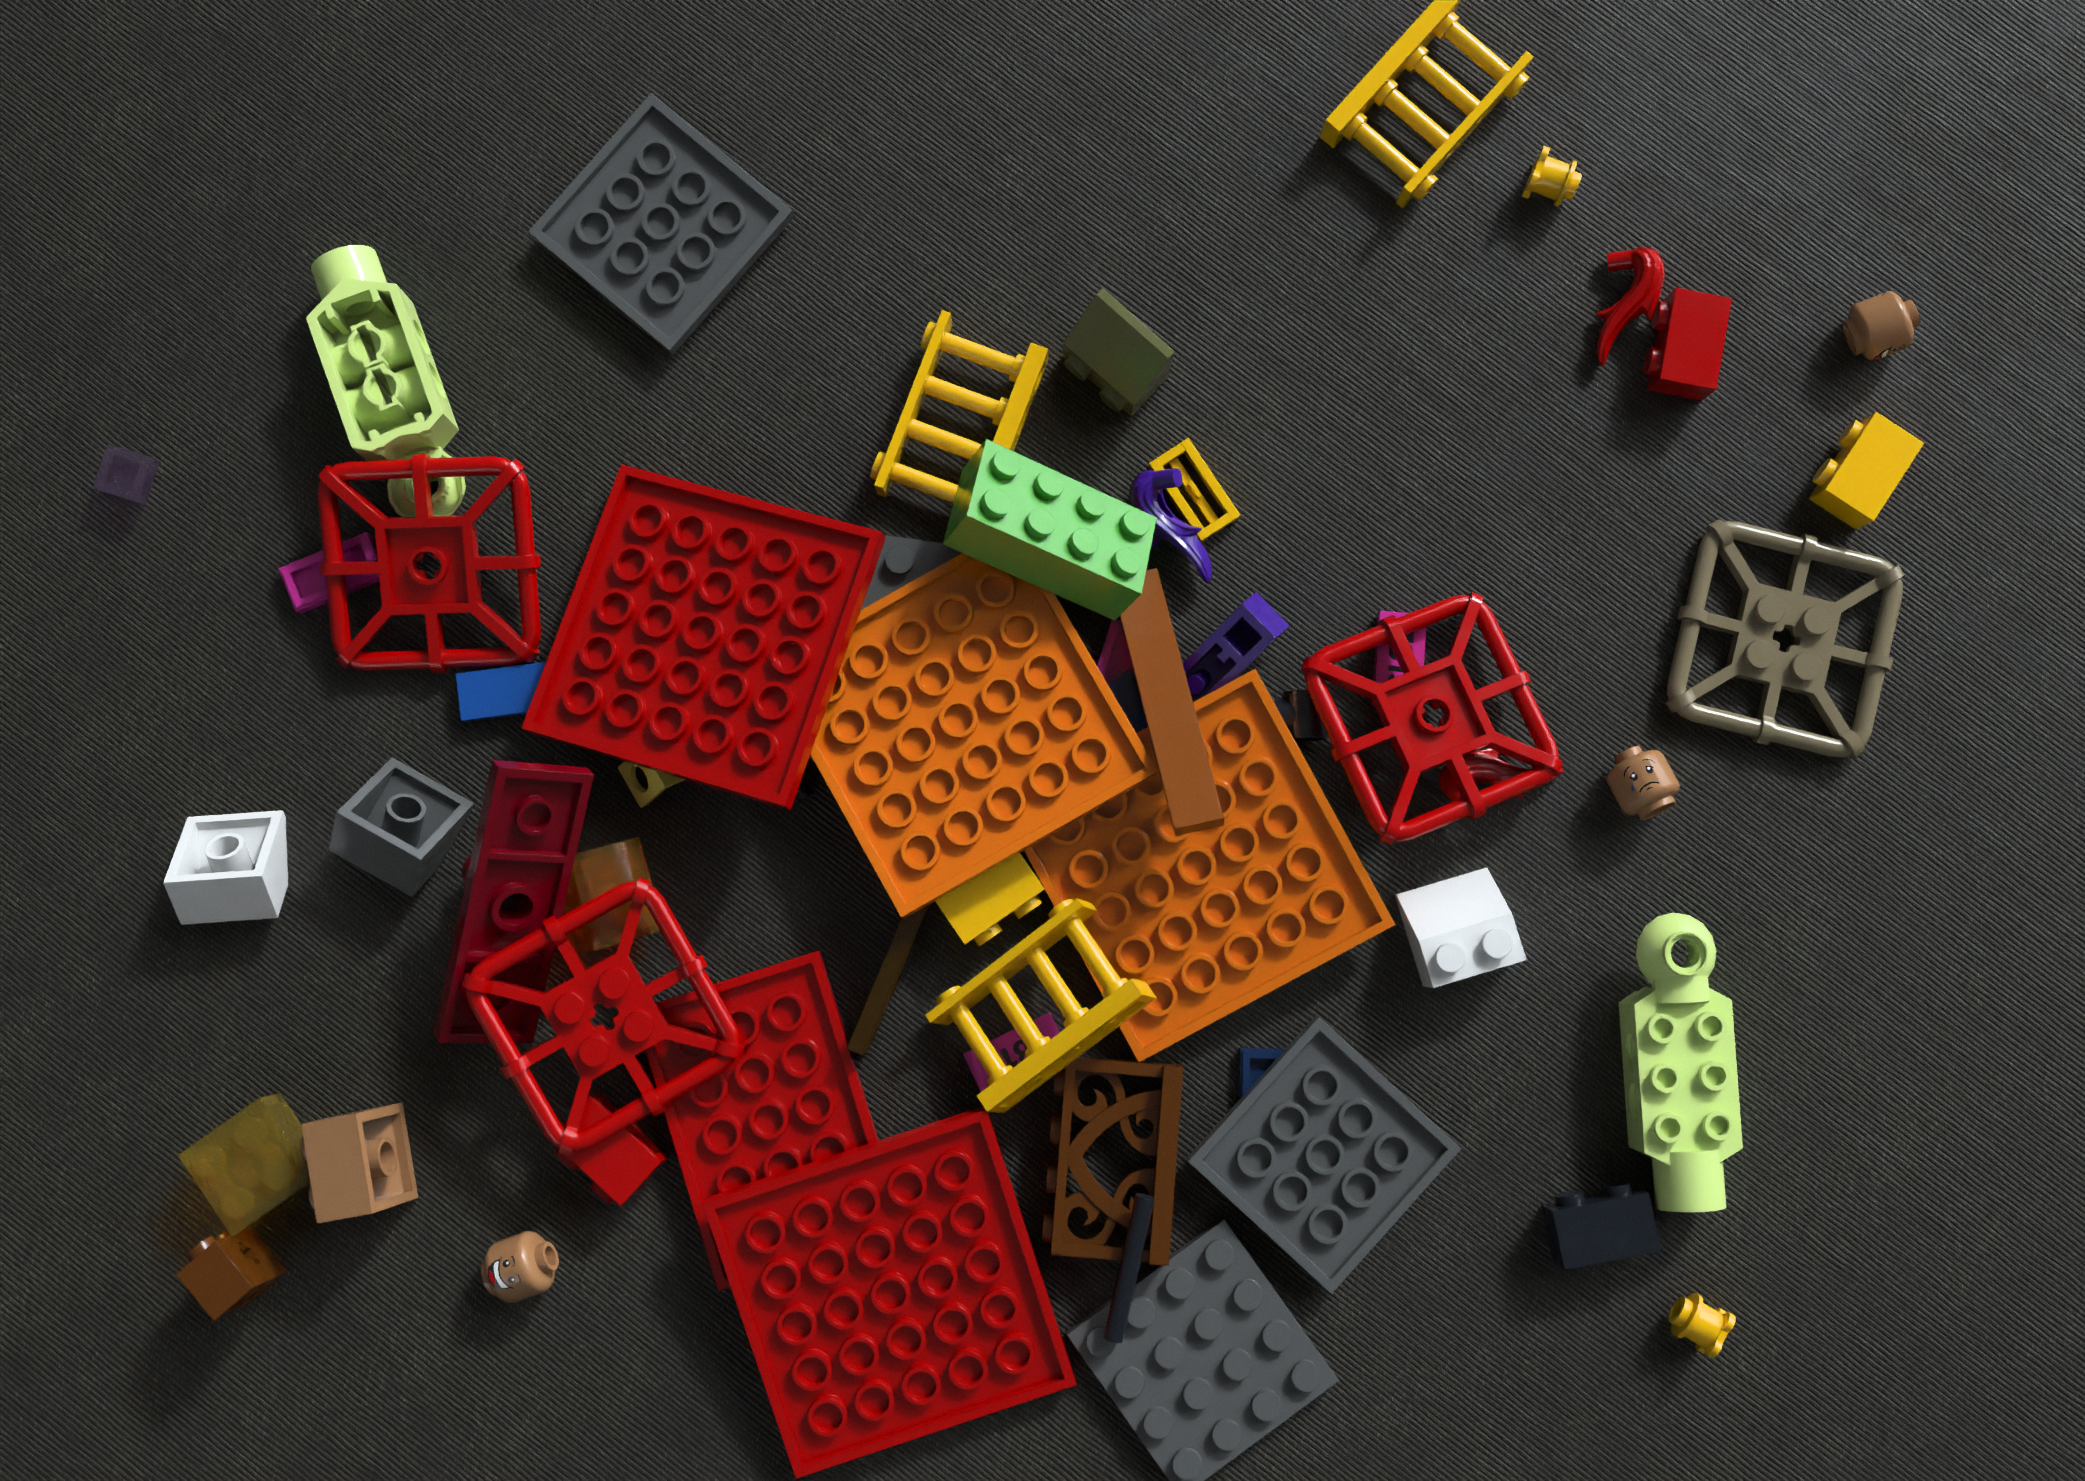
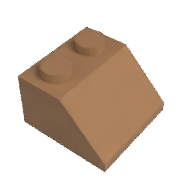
M403 1102L301 1124L303 1134L301 1138V1152L308 1165L311 1184L309 1187V1201L315 1210L317 1223L373 1214L418 1198Z

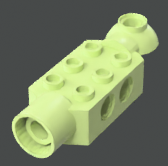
M349 245L322 254L311 265V272L322 301L311 311L306 320L351 447L366 461L412 459L414 454H428L430 458H453L444 452L443 449L459 431L414 304L397 284L387 283L379 258L373 248L365 245ZM465 477L431 478L430 482L438 481L439 484L437 491L432 495L433 516L453 515L463 501L466 490ZM413 478L389 479L387 484L388 497L396 513L402 517H416Z
M1680 913L1658 916L1644 927L1637 941L1636 958L1640 971L1648 982L1652 984V988L1644 987L1619 1002L1629 1148L1652 1158L1655 1208L1657 1210L1669 1212L1718 1211L1726 1208L1723 1160L1743 1149L1733 1007L1731 999L1709 988L1708 977L1715 967L1717 952L1713 936L1702 922L1690 915ZM1678 940L1684 942L1688 949V958L1681 966L1676 965L1671 957V948Z

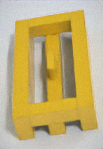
M1189 438L1149 463L1148 468L1150 470H1165L1163 466L1169 464L1172 469L1178 468L1181 471L1182 485L1209 525L1205 528L1202 526L1177 487L1163 490L1186 524L1202 528L1197 534L1198 540L1201 543L1240 518V513ZM1184 453L1225 515L1220 518L1216 516L1177 457Z

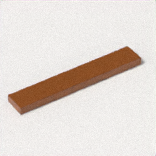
M1157 568L1146 570L1142 594L1119 617L1175 836L1224 826V817Z

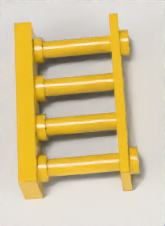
M1434 0L1326 118L1319 136L1332 148L1344 136L1349 141L1354 138L1407 183L1396 201L1402 208L1413 197L1421 201L1438 181V178L1434 175L1435 172L1504 96L1512 100L1530 79L1525 74V71L1534 56L1526 51L1512 67L1508 66L1458 23L1460 17L1455 12L1461 0ZM1435 36L1440 40L1448 39L1498 82L1482 101L1478 100L1427 56L1429 50L1425 47ZM1405 69L1410 74L1416 71L1467 115L1465 120L1451 135L1397 90L1399 84L1395 80ZM1374 103L1379 107L1386 105L1437 149L1420 169L1366 123L1368 118L1364 114Z
M941 310L937 323L930 321L925 329L921 348L925 349L926 352L887 453L880 451L874 461L870 478L876 480L874 486L877 494L887 497L892 481L954 503L958 485L900 464L909 438L969 460L982 445L916 420L926 394L992 418V424L998 426L993 442L1014 451L1048 363V348L1030 343L1026 356L1018 354L1016 357L1007 355L950 334L952 329L951 313ZM942 352L950 353L1009 375V381L1015 382L1010 398L1001 397L1000 401L933 377Z
M1076 898L1074 901L1073 899H1067L1056 905L1049 912L1048 916L1050 919L965 985L962 987L954 986L943 992L936 999L937 1006L926 1014L930 1023L949 1026L954 1022L989 1076L987 1083L989 1086L977 1095L987 1112L1005 1113L1157 998L1146 982L1133 978L1130 980L1126 978L1120 979L1083 924L1084 921L1097 912L1092 903ZM1066 935L1104 989L1101 994L1104 999L1090 1010L1087 1007L1082 1008L1045 953L1046 950ZM1028 964L1066 1019L1063 1022L1065 1029L1052 1039L1049 1036L1043 1037L1007 982V980ZM990 993H992L1027 1047L1025 1051L1027 1058L1014 1068L1011 1065L1005 1066L969 1010Z

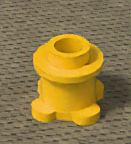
M1543 146L1534 162L1521 197L1528 199L1531 192L1555 200L1554 206L1558 207L1563 199L1569 201L1573 199L1582 174L1575 172L1577 161L1572 160L1568 164L1549 157L1550 148Z
M1692 1293L1687 1298L1681 1296L1675 1301L1670 1309L1668 1321L1672 1323L1671 1333L1674 1337H1686L1696 1344L1695 1349L1697 1351L1705 1353L1710 1358H1715L1721 1351L1726 1336L1733 1329L1736 1316L1721 1308L1713 1309L1703 1303L1701 1295Z

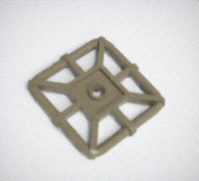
M1720 519L1707 525V532L1704 534L1699 545L1685 606H1680L1677 617L1681 621L1667 681L1669 701L1665 703L1670 712H1677L1680 716L1692 722L1753 737V742L1763 745L1774 742L1838 758L1848 757L1855 759L1865 752L1864 746L1867 744L1872 733L1885 672H1890L1893 664V658L1889 657L1903 597L1901 577L1905 575L1900 566H1893L1890 562L1876 556L1817 542L1816 536L1805 533L1798 537L1742 522H1723ZM1733 540L1794 555L1786 590L1760 584ZM1717 553L1720 554L1743 591L1737 620L1704 610ZM1811 560L1875 576L1872 580L1835 602L1803 594ZM1883 588L1869 653L1834 645L1841 613ZM1700 626L1732 634L1733 637L1726 666L1686 690ZM1786 628L1790 631V635L1794 637V645L1788 646L1786 651L1782 652L1779 650L1780 643L1773 640V633L1781 632ZM1830 660L1865 668L1852 730H1850L1824 688ZM1733 677L1764 684L1756 718L1693 702ZM1781 689L1807 695L1833 738L1776 724L1774 717Z

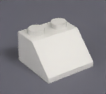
M283 810L187 818L163 882L181 925L278 918L288 887L286 817Z
M1488 868L1479 869L1395 895L1423 987H1439L1526 960L1512 912Z

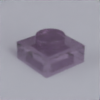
M108 444L92 489L145 506L160 461L153 457Z

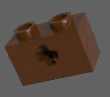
M250 1227L235 1234L229 1229L215 1239L212 1236L206 1238L187 1253L186 1257L190 1263L176 1275L211 1319L215 1321L252 1303L288 1271L253 1228Z

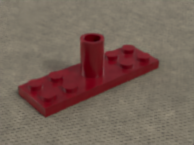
M492 760L472 855L467 858L462 868V879L465 883L433 1032L438 1043H490L469 1006L466 988L461 986L464 974L471 973L472 969L483 959L543 927V920L552 915H555L556 918L562 916L594 774L587 767ZM555 943L492 977V979L545 992ZM487 993L490 1002L514 1043H533L541 1010L540 1006Z

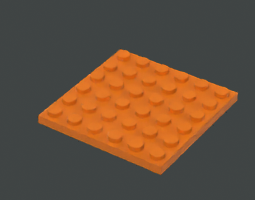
M963 553L860 611L811 751L814 762L902 919L1158 775V769L1055 594Z
M1256 669L1193 702L1221 805L1224 826L1175 836L1158 770V775L1024 850L1054 907L1067 899H1073L1074 901L1076 898L1092 903L1097 912L1084 921L1083 924L1120 979L1126 978L1130 980L1133 978L1146 982L1157 997L1119 1026L1138 1062L1396 925ZM1147 727L1136 734L1158 769ZM1086 964L1090 974L1092 975L1096 985L1098 986L1102 994L1104 989L1102 988V986L1100 985V983L1098 982V980Z

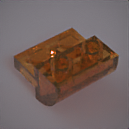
M639 837L576 854L562 915L616 885L628 881H637L638 877L651 880ZM631 901L567 935L577 954L619 944ZM645 905L642 908L634 939L660 931Z

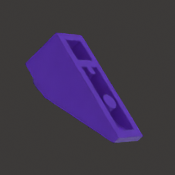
M1257 592L1245 600L1183 662L1193 702L1235 680L1290 626Z

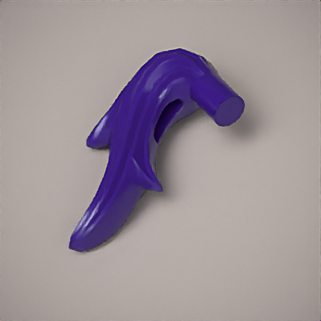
M1178 468L1142 471L1130 484L1129 497L1131 506L1157 517L1152 545L1158 548L1161 538L1174 545L1187 557L1202 580L1208 584L1212 578L1211 561L1206 549L1197 537L1202 528L1190 526L1179 520L1170 511L1163 496L1162 489L1181 486V471Z

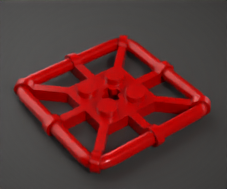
M414 454L412 459L347 461L335 464L333 467L325 466L318 475L321 479L318 487V507L324 562H319L320 575H325L331 640L335 653L338 655L336 661L345 669L351 666L354 669L365 671L430 669L432 673H446L448 668L512 666L524 663L525 661L533 662L540 654L538 646L540 645L541 622L536 568L541 567L540 554H535L531 494L527 476L523 472L526 468L517 459L510 461L507 458L495 456L430 458L428 454ZM498 476L464 515L433 516L431 478ZM413 478L416 517L388 518L350 485L349 481ZM510 486L516 555L479 556L476 523ZM338 496L375 528L378 560H344ZM426 552L433 553L434 559L440 560L441 569L435 571V578H428L426 570L418 569L417 562L425 558ZM517 569L522 635L483 602L480 570ZM379 574L382 608L352 640L345 575ZM442 613H471L509 647L447 649L444 644ZM425 614L428 650L363 652L394 615Z
M1470 592L1469 595L1452 596L1399 618L1393 615L1381 619L1378 626L1325 646L1311 657L1304 659L1301 671L1305 674L1304 679L1307 691L1334 747L1330 751L1335 763L1341 762L1368 823L1380 835L1379 840L1392 845L1394 841L1413 840L1465 817L1476 819L1485 815L1487 808L1540 787L1549 781L1552 776H1558L1563 762L1559 759L1556 742L1528 686L1532 681L1527 671H1521L1495 615L1488 605L1483 602V596ZM1460 614V620L1447 656L1420 667L1405 635ZM1475 621L1503 677L1502 680L1475 690L1461 661ZM1387 643L1391 646L1403 675L1383 683H1377L1336 666L1334 663ZM1325 681L1371 699L1384 728L1351 740ZM1510 693L1536 748L1495 732L1482 703ZM1429 704L1432 710H1442L1444 716L1438 721L1440 727H1433L1431 723L1424 721L1422 714L1425 713V708L1423 705ZM1391 741L1403 766L1404 774L1387 816L1358 754ZM1487 747L1531 765L1533 769L1479 791L1463 756ZM1446 763L1460 793V799L1403 822L1419 775Z
M638 877L637 881H628L616 885L559 918H556L555 915L543 920V927L483 959L472 969L471 973L464 974L461 986L466 988L469 1006L503 1063V1066L500 1067L505 1079H512L544 1136L552 1145L559 1148L558 1153L571 1156L572 1151L580 1152L591 1148L651 1113L654 1117L666 1111L665 1105L721 1074L734 1063L736 1058H741L745 1046L740 1044L741 1037L737 1025L704 969L708 965L702 954L696 955L665 898L655 887L649 885L651 880ZM631 901L617 952L586 969L567 935ZM643 905L649 910L679 963V966L647 984L644 983L629 956ZM553 943L559 949L573 974L569 979L545 992L492 979L495 975ZM687 978L720 1038L669 1025L653 996ZM487 993L540 1006L556 1035L520 1054L490 1002ZM603 1003L606 1008L615 1006L618 1009L619 1013L613 1017L615 1024L613 1027L606 1029L603 1024L595 1026L592 1023L591 1018L596 1015L594 1008L596 1004ZM664 1039L716 1052L713 1056L657 1088H654L636 1057L637 1054ZM561 1048L565 1049L580 1075L566 1128L560 1123L529 1069L532 1064ZM624 1063L642 1096L578 1132L592 1080Z

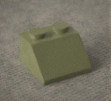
M1102 288L1095 295L1063 342L1062 355L1066 358L1063 362L1064 365L1076 378L1081 381H1085L1087 378L1090 379L1101 389L1098 394L1111 409L1116 412H1120L1123 409L1132 417L1168 378L1175 351Z

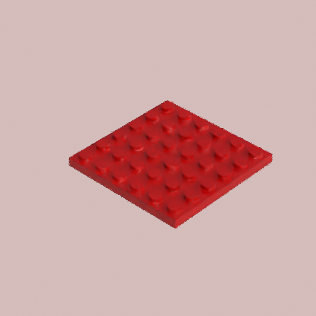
M621 464L521 729L529 734L791 811L886 537L881 531Z
M983 1106L705 1197L702 1202L796 1479L1077 1385L989 1113Z

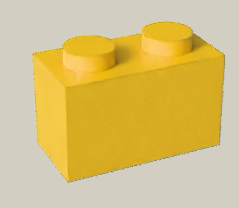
M1877 412L1860 422L1854 419L1845 428L1837 441L1842 446L1841 450L1834 460L1828 458L1822 464L1812 480L1817 486L1809 500L1855 530L1876 519L1924 442Z
M1019 853L935 902L964 944L974 939L977 945L981 946L1003 931L998 924L1000 920L1012 912L1020 919L1042 904L1037 895L1044 891L1045 888Z

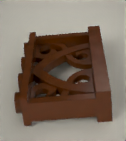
M1078 1057L1055 1074L1053 1095H1062L1063 1097L1061 1115L1052 1114L1050 1144H1059L1057 1164L1048 1163L1046 1193H1055L1053 1213L1044 1212L1042 1242L1051 1243V1256L1121 1260L1124 1244L1106 1243V1241L1112 1234L1116 1222L1128 1228L1134 1199L1131 1195L1129 1208L1124 1206L1122 1202L1132 1185L1142 1184L1147 1188L1148 1195L1153 1196L1155 1200L1147 1231L1148 1245L1144 1246L1141 1262L1169 1266L1183 1067L1180 1064ZM1117 1074L1160 1077L1159 1089L1147 1090L1125 1097L1122 1082ZM1088 1076H1103L1113 1086L1117 1102L1107 1107L1105 1096L1099 1090L1093 1088L1097 1099L1091 1106H1085L1079 1101L1078 1087L1082 1080ZM1073 1112L1078 1118L1088 1123L1083 1126L1070 1143ZM1136 1113L1137 1126L1143 1119L1150 1120L1153 1124L1152 1133L1146 1138L1137 1137L1131 1129L1129 1115ZM1120 1121L1122 1132L1129 1144L1143 1154L1154 1156L1153 1167L1138 1169L1127 1175L1120 1182L1114 1197H1112L1094 1178L1082 1156L1098 1136L1114 1123ZM1069 1167L1073 1177L1083 1191L1072 1193L1065 1198L1067 1170ZM1082 1207L1087 1211L1088 1216L1082 1226L1092 1223L1097 1218L1099 1209L1107 1215V1219L1102 1230L1089 1239H1081L1075 1236L1070 1231L1067 1223L1068 1216L1074 1208Z

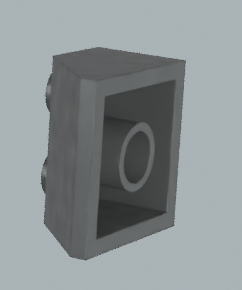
M392 757L336 812L329 851L412 897L441 865L470 815L474 803Z

